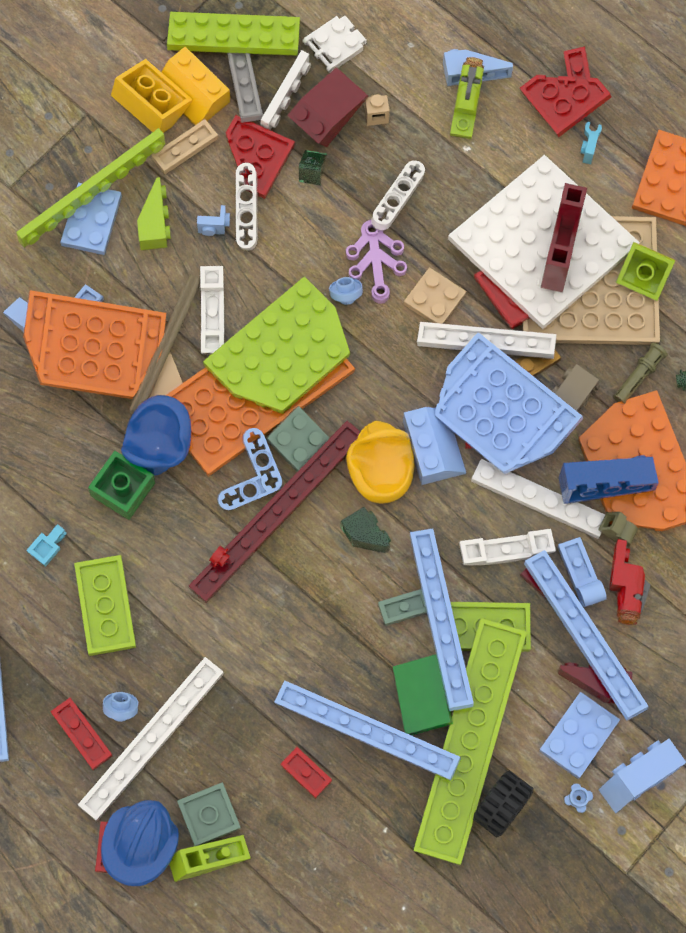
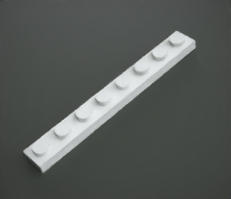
M205 657L81 800L78 806L95 821H98L222 677L224 672Z

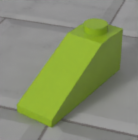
M244 835L181 849L174 854L169 865L176 882L249 860L251 857Z

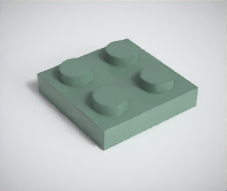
M297 406L265 439L298 472L329 440V437Z
M223 782L177 801L194 846L208 843L241 829Z

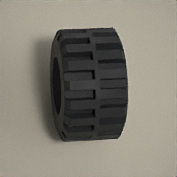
M512 771L505 772L474 813L473 820L496 838L503 835L532 796L534 788Z

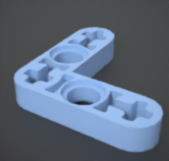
M257 428L246 430L242 438L257 476L221 491L217 501L223 509H235L277 491L282 485L281 475L264 434ZM250 432H253L254 435H259L257 444L258 447L263 445L264 450H257L252 454L251 449L256 448L253 442L248 443L247 441L250 437ZM260 453L268 456L269 461L265 467H260L256 463V457ZM271 466L273 471H269L270 476L277 478L274 488L270 485H265V482L268 480L266 473L262 476L260 474V471L267 470ZM253 484L255 486L256 493L253 497L244 495L243 488L245 485ZM239 488V495L243 499L242 502H239V498L231 501V506L227 503H222L225 493H228L229 496L235 495L237 493L234 489Z

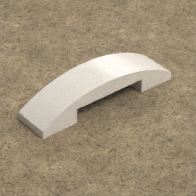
M200 266L201 354H212L224 344L223 266Z
M551 529L530 531L527 535L484 541L483 538L459 542L463 565L508 563L529 559L544 550L547 554L556 551Z

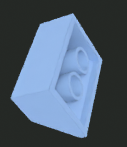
M431 407L404 412L403 425L411 440L414 462L421 485L466 474L454 432L434 415L436 408Z

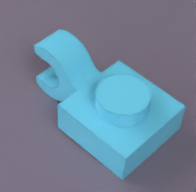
M590 122L586 123L584 134L588 141L583 140L580 152L584 154L582 163L586 164L592 163L597 139L602 130V126L598 125L596 131H591L589 129Z
M57 524L48 536L41 533L26 551L46 567L60 551L61 548L57 543L67 533Z

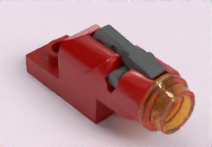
M617 539L614 546L609 590L617 591L618 609L616 616L619 617L618 622L626 625H636L643 611L650 583L645 580L642 566L627 564L630 555V549L626 548L627 540Z

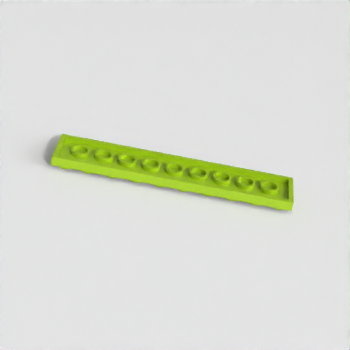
M483 618L480 619L466 667L474 705L470 708L454 710L452 715L453 724L449 726L443 750L455 754L461 759L451 781L435 774L414 846V852L461 865L473 824V816L477 810L527 631Z

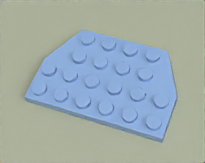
M479 332L448 365L445 382L440 392V400L434 414L443 424L504 474L553 454L583 420L581 414Z

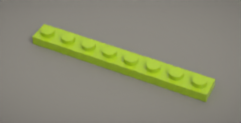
M159 128L18 230L16 234L19 243L24 248L27 245L36 243L42 234L55 229L60 221L64 218H70L79 207L89 204L98 193L107 191L113 182L117 179H123L132 168L142 165L151 154L160 152L165 145L163 132Z

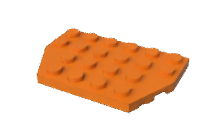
M30 290L23 338L40 385L133 399L164 336L166 313Z
M658 391L630 398L625 404L622 401L614 403L579 437L578 442L585 460L628 459L640 455L653 457L659 484L654 491L601 498L605 512H621L627 517L626 520L636 525L637 528L654 529V531L662 532L686 524V462Z

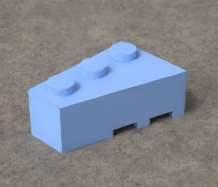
M670 739L663 743H660L659 740L647 748L649 752L645 755L639 752L630 759L631 764L626 766L623 763L612 771L614 776L598 789L615 814L622 810L629 802L639 798L641 794L662 782L686 763Z

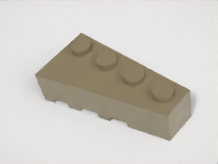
M576 364L574 368L569 367L562 377L564 382L560 387L555 386L552 392L574 410L578 411V409H584L592 395L590 394L591 391L597 392L600 388V382L598 378Z

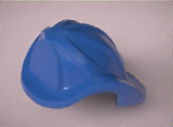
M156 395L143 401L134 411L127 425L121 447V453L125 459L134 465L143 467L154 474V476L162 474L169 468L177 466L184 461L191 443V420L186 407L179 400L167 395Z
M145 800L132 806L122 807L112 814L104 830L101 857L105 870L114 880L127 886H142L155 880L168 867L178 846L179 831L172 822L167 809L159 801Z

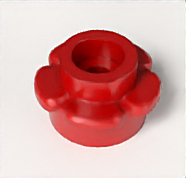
M219 546L213 553L209 561L214 564V568L218 565L223 567L229 560L228 548L225 549Z

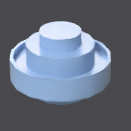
M343 277L330 285L329 293L333 300L349 305L362 295L363 287L359 280Z
M125 692L111 693L103 700V712L115 721H125L137 714L138 700L133 695Z

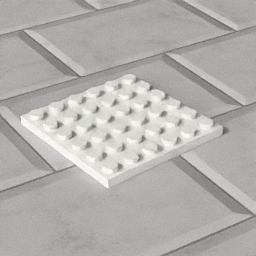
M545 155L448 235V240L542 329L624 260L633 242L640 243L586 193L563 293L540 288L565 183L577 185Z

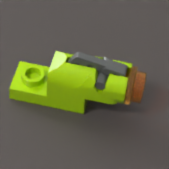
M467 57L462 65L450 136L472 139L484 72L483 60L479 58Z

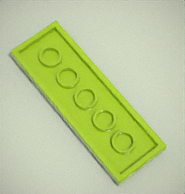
M170 12L167 50L180 51L186 47L189 51L298 56L300 17Z

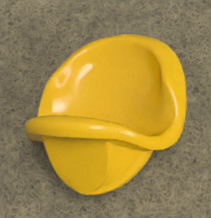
M374 421L365 426L358 435L357 440L350 445L347 451L346 460L350 477L358 492L365 499L379 504L396 501L407 492L414 475V454L409 434L381 421Z

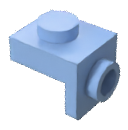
M221 205L220 217L197 216L198 233H202L205 236L225 235V226H230V213H226L225 205Z

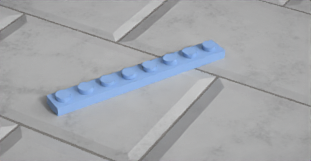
M427 529L410 532L411 545L449 711L473 707V698L434 530Z
M544 550L525 560L524 565L626 721L647 710V703L547 552Z
M285 680L275 700V704L450 781L461 759L455 754Z

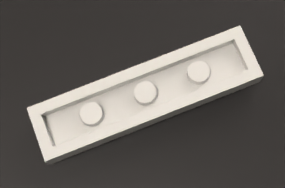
M301 50L261 119L262 127L271 130L272 127L276 128L278 125L281 111L288 108L292 92H297L301 84L300 79L302 75L306 76L311 67L309 53Z

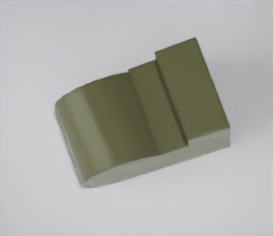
M606 512L598 530L615 542L617 539L627 540L626 547H629L638 528L633 523L627 521V517L623 513ZM613 521L611 527H607L608 523Z

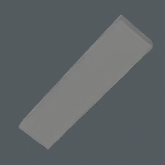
M227 53L241 123L261 120L263 113L250 54Z

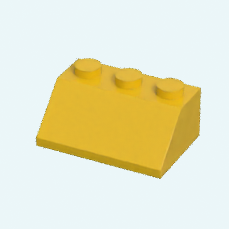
M186 47L171 57L161 71L193 99L183 115L194 125H197L204 119L208 121L230 103V89Z
M147 59L117 76L111 96L149 130L154 132L159 128L163 133L174 126L193 100Z

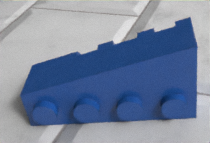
M645 455L628 459L563 463L558 477L564 504L654 491L659 484L654 459Z

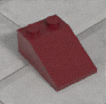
M336 67L303 96L287 116L318 144L328 147L369 95Z

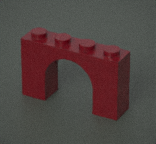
M568 183L564 185L540 288L563 293L586 197V187Z

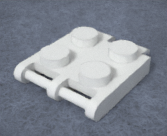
M336 16L303 39V43L310 46L315 52L314 56L322 60L327 66L326 70L330 73L336 67L339 68L361 53L367 40L358 29L354 30L355 26L346 16L340 19ZM313 41L320 48L319 50L314 46ZM324 55H326V57L332 62L331 64L326 60Z

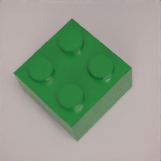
M114 450L88 489L91 497L130 520L155 485L154 474L143 467L130 463L122 454Z

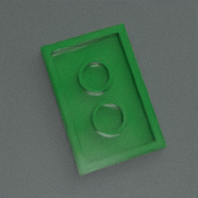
M436 654L393 666L406 734L412 736L453 724Z

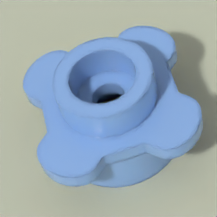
M573 784L571 792L564 798V802L568 806L572 805L575 807L577 812L583 813L586 811L588 801L593 799V794L591 791L582 788L579 784ZM580 796L581 800H577L576 797Z

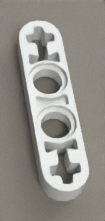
M410 161L406 164L374 210L371 219L373 227L378 230H386L394 222L423 179L425 167L421 162ZM414 170H417L418 172H416L411 179V171L413 172ZM406 184L410 189L402 191L398 188V185ZM394 199L399 205L392 207L388 205L387 201ZM384 212H387L386 219L379 221L378 219L382 218Z
M242 163L236 169V241L239 247L246 251L254 249L258 241L257 172L250 163ZM245 169L252 173V175H248L249 185H245V178L241 175V173H245ZM245 190H250L253 193L252 199L247 202L241 200V193ZM245 212H250L253 215L252 221L247 224L241 222V215ZM241 227L248 229V235L253 239L248 242V245L241 241V239L245 238V230H240Z

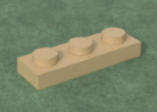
M204 119L165 145L160 152L153 153L151 155L152 160L165 175L216 141L218 134Z

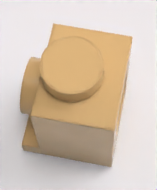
M376 94L368 97L364 104L367 126L389 123L390 110L387 95L381 96ZM383 114V116L372 117V115Z

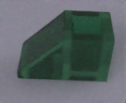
M362 507L341 520L340 528L353 547L387 553L390 549L389 543L391 539L385 530L381 531L377 526L378 520L372 511L368 512L365 507Z

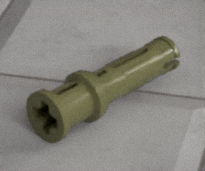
M657 343L650 344L648 352L644 357L638 359V366L613 395L615 401H622L625 404L649 374L656 371L658 363L668 356L667 351Z

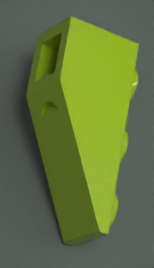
M160 177L156 178L137 220L141 250L168 248L167 239H171L170 226H165V219H169L168 205L163 206V199L167 198L166 186L161 185Z

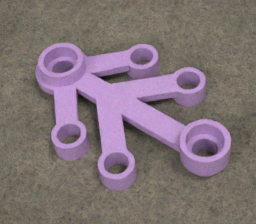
M368 220L361 227L362 236L359 240L346 249V257L349 260H356L359 257V252L368 242L370 250L357 266H352L349 269V277L360 280L362 273L372 263L375 286L372 288L371 296L373 301L382 304L389 299L390 290L384 284L381 262L391 268L397 276L406 274L407 265L404 261H396L379 249L378 241L390 248L391 253L395 256L403 253L404 244L402 241L392 240L383 233V230L376 229L375 232H370L368 229L375 227H373L371 220ZM397 245L400 246L401 249L395 250L393 247ZM354 250L357 253L355 255H350L349 251ZM402 266L404 270L398 271L396 267ZM358 271L360 274L354 276L352 275V272ZM383 289L385 292L383 294H378L377 290Z

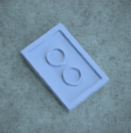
M108 189L94 196L89 204L79 207L67 219L61 239V246L105 255L122 193Z
M580 692L539 752L579 779L620 719Z

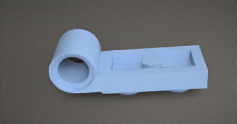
M578 537L558 544V550L581 605L587 607L606 600L607 596L604 586L596 577L581 538Z

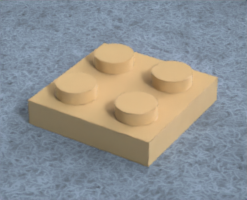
M429 267L404 300L403 305L431 323L445 324L466 296L467 291Z

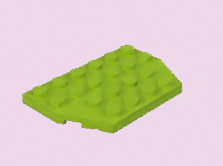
M304 276L203 361V365L234 397L255 402L256 405L269 407L273 411L283 414L350 356V351L336 307Z

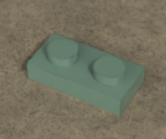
M422 589L378 602L385 626L427 614Z

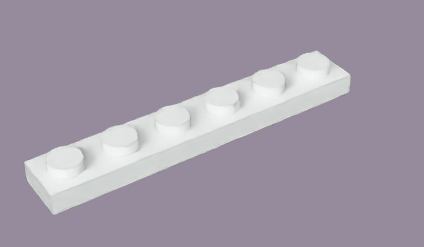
M420 322L417 339L418 346L463 350L479 332L505 354L554 359L556 334Z
M483 459L480 460L471 482L599 539L601 532L598 529L605 514L578 502L564 504L562 495L512 472L504 474L492 463Z

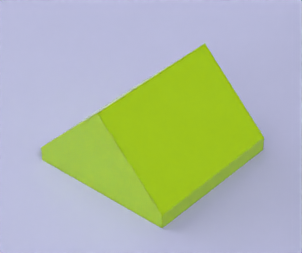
M633 242L616 283L658 301L670 276L675 260Z

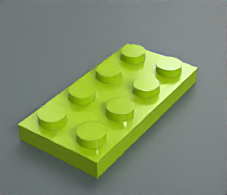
M117 555L74 563L88 655L93 656L136 648L122 556Z
M450 602L461 651L472 650L480 619L483 618L527 631L521 652H530V603Z

